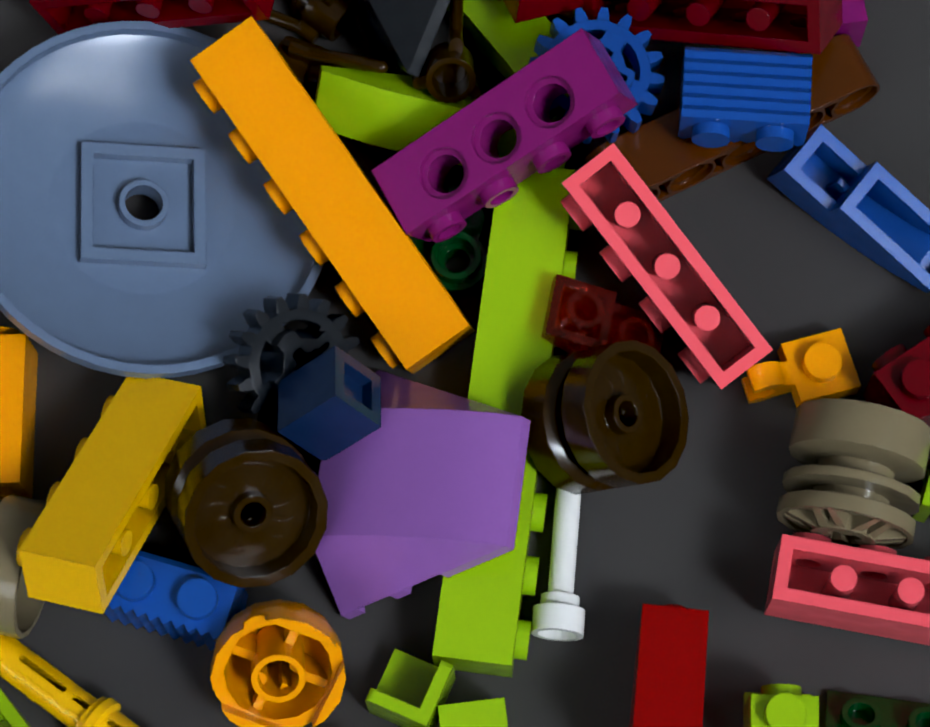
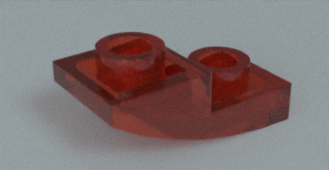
M559 274L553 278L541 337L568 353L629 340H637L654 347L660 353L664 332L660 333L645 312L615 303L617 292Z

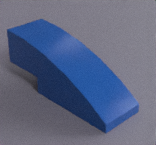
M822 124L809 130L804 145L793 146L766 179L798 207L858 252L921 291L929 293L930 210L877 161L868 166L864 164Z

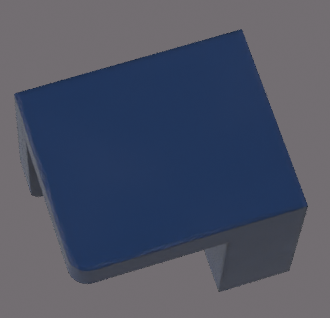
M333 346L283 378L279 383L277 432L320 460L330 459L381 428V377L337 346Z

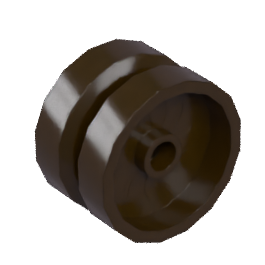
M637 340L614 342L592 347L589 350L552 356L535 369L524 390L521 416L531 420L527 450L537 470L556 488L575 495L660 481L677 466L687 442L688 409L684 389L674 368L654 347Z
M252 418L223 419L198 430L177 450L166 473L165 505L180 537L184 540L194 562L214 580L239 588L271 585L293 575L315 554L327 529L328 501L318 476L310 465L304 461L302 454L288 438L278 433L276 427Z

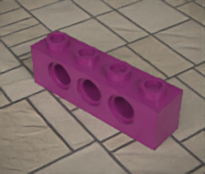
M581 28L371 171L406 235L427 242H442L461 232L467 225L465 219L484 206L485 208H494L514 197L519 191L517 184L536 172L539 174L547 173L563 165L572 155L570 149L591 136V138L596 139L616 130L624 123V114L637 106L638 103L602 42ZM568 93L570 96V107L567 114L561 120L551 122L550 107L553 101L560 95ZM515 129L517 140L514 149L508 155L500 158L497 149L499 139L506 131ZM461 163L464 169L463 180L457 189L448 192L446 186L447 175L455 165Z

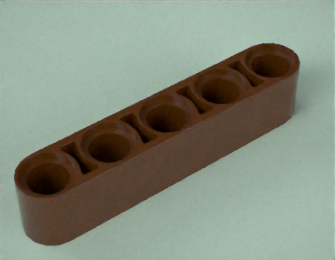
M848 34L834 36L821 54H812L811 117L808 131L820 124L825 125L862 107L877 95L880 90V85ZM679 108L641 125L634 134L628 131L618 136L616 142H614L659 202L767 152L757 148L755 142L746 144L742 141L735 143L730 141L728 145L723 147L706 148L694 144L691 140L692 138L681 139L678 137ZM607 141L591 151L585 157L583 165L612 143Z

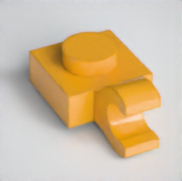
M841 328L781 343L777 351L780 362L767 361L755 364L746 371L747 377L741 379L749 404L791 392L796 408L805 401L822 398L839 399L854 395L861 388V383Z

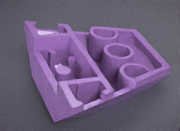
M381 370L375 372L381 377V428L330 459L321 460L318 475L328 501L327 529L316 550V555L341 617L350 620L366 613L365 606L388 596L395 599L402 598L411 594L412 586L437 575L449 578L514 550L531 420Z

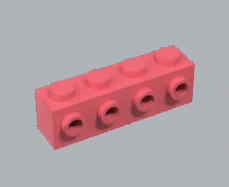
M614 143L562 182V185L569 193L560 201L562 206L582 232L591 225H594L609 244L599 254L622 283L630 276H633L648 296L638 304L660 333H663L672 326L687 345L677 355L700 384L711 377L722 390L773 351L772 347Z
M796 532L792 535L782 534L774 551L764 615L930 646V556L918 559L897 555L896 550L881 545H859L858 547L832 543V540L824 535L810 532Z

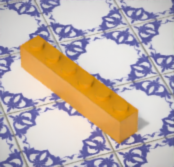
M252 16L190 59V62L201 76L192 83L194 88L214 114L224 109L236 128L228 133L229 138L248 164L253 163L257 159L260 160L271 176V179L263 184L264 188L284 215L293 209L307 228V230L298 235L302 243L320 266L330 260L343 281L334 286L337 293L356 318L364 312L367 313L379 331L370 339L392 369L402 363L407 371L415 374L475 331L411 238L406 235L399 221L270 38Z

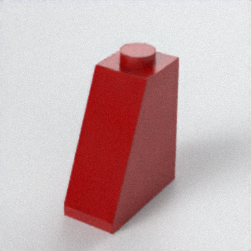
M642 604L629 727H703L709 610L691 609L678 604Z

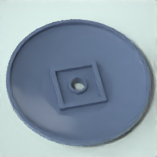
M150 21L97 23L56 35L32 47L0 73V311L28 337L49 351L71 362L100 372L144 379L182 377L220 368L227 365L223 363L224 356L238 354L240 345L233 342L229 334L231 330L245 332L248 330L249 325L243 316L247 309L261 310L265 313L263 298L268 296L282 297L285 300L287 293L307 294L308 297L322 270L323 265L320 266L315 261L298 236L307 230L294 209L286 215L281 212L263 186L265 182L271 179L267 170L259 159L248 164L228 136V133L236 128L224 109L214 114L192 84L201 76L190 62V59L218 39L183 27L167 28ZM133 195H146L156 202L159 208V215L150 220L137 219L129 213L125 201Z

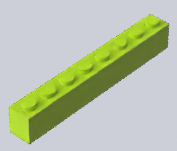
M556 168L543 174L536 172L517 184L519 191L514 197L494 207L467 399L521 416L524 390L535 369L553 356L554 347L567 348L571 311L560 310L559 307L562 288L574 289L578 251L567 250L569 229L580 231L581 229L560 201L569 195L562 182L575 173L573 169ZM528 450L514 550L449 578L443 576L432 651L433 664L437 667L441 660L454 665L455 671L512 678L514 659L527 661L532 621L520 620L522 596H535L540 557L528 556L531 531L543 533L548 494L536 493L538 470Z

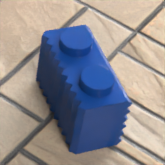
M685 46L681 72L678 137L681 139L692 138L691 140L694 144L706 148H719L728 145L730 141L733 143L742 141L746 144L755 142L756 147L764 151L783 152L790 150L793 146L804 145L811 117L813 55Z
M140 550L104 613L111 622L119 619L124 626L132 623L136 629L144 626L148 633L157 630L161 637L169 633L173 640L181 637L185 644L194 641L197 647L206 644L209 650L212 651L215 649L217 638L233 615L245 609L248 594L244 587L239 588L214 580L202 568Z

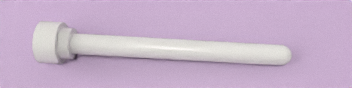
M577 339L569 344L567 353L589 350L591 345L585 340ZM556 488L548 592L542 593L540 603L533 606L531 634L545 640L567 642L578 641L584 637L586 611L579 607L580 597L574 594L581 494L575 495Z

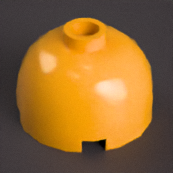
M282 599L254 603L233 615L217 638L210 665L212 689L221 702L222 712L230 722L239 727H303L312 722V727H315L324 722L340 703L346 682L341 642L326 618L303 603Z

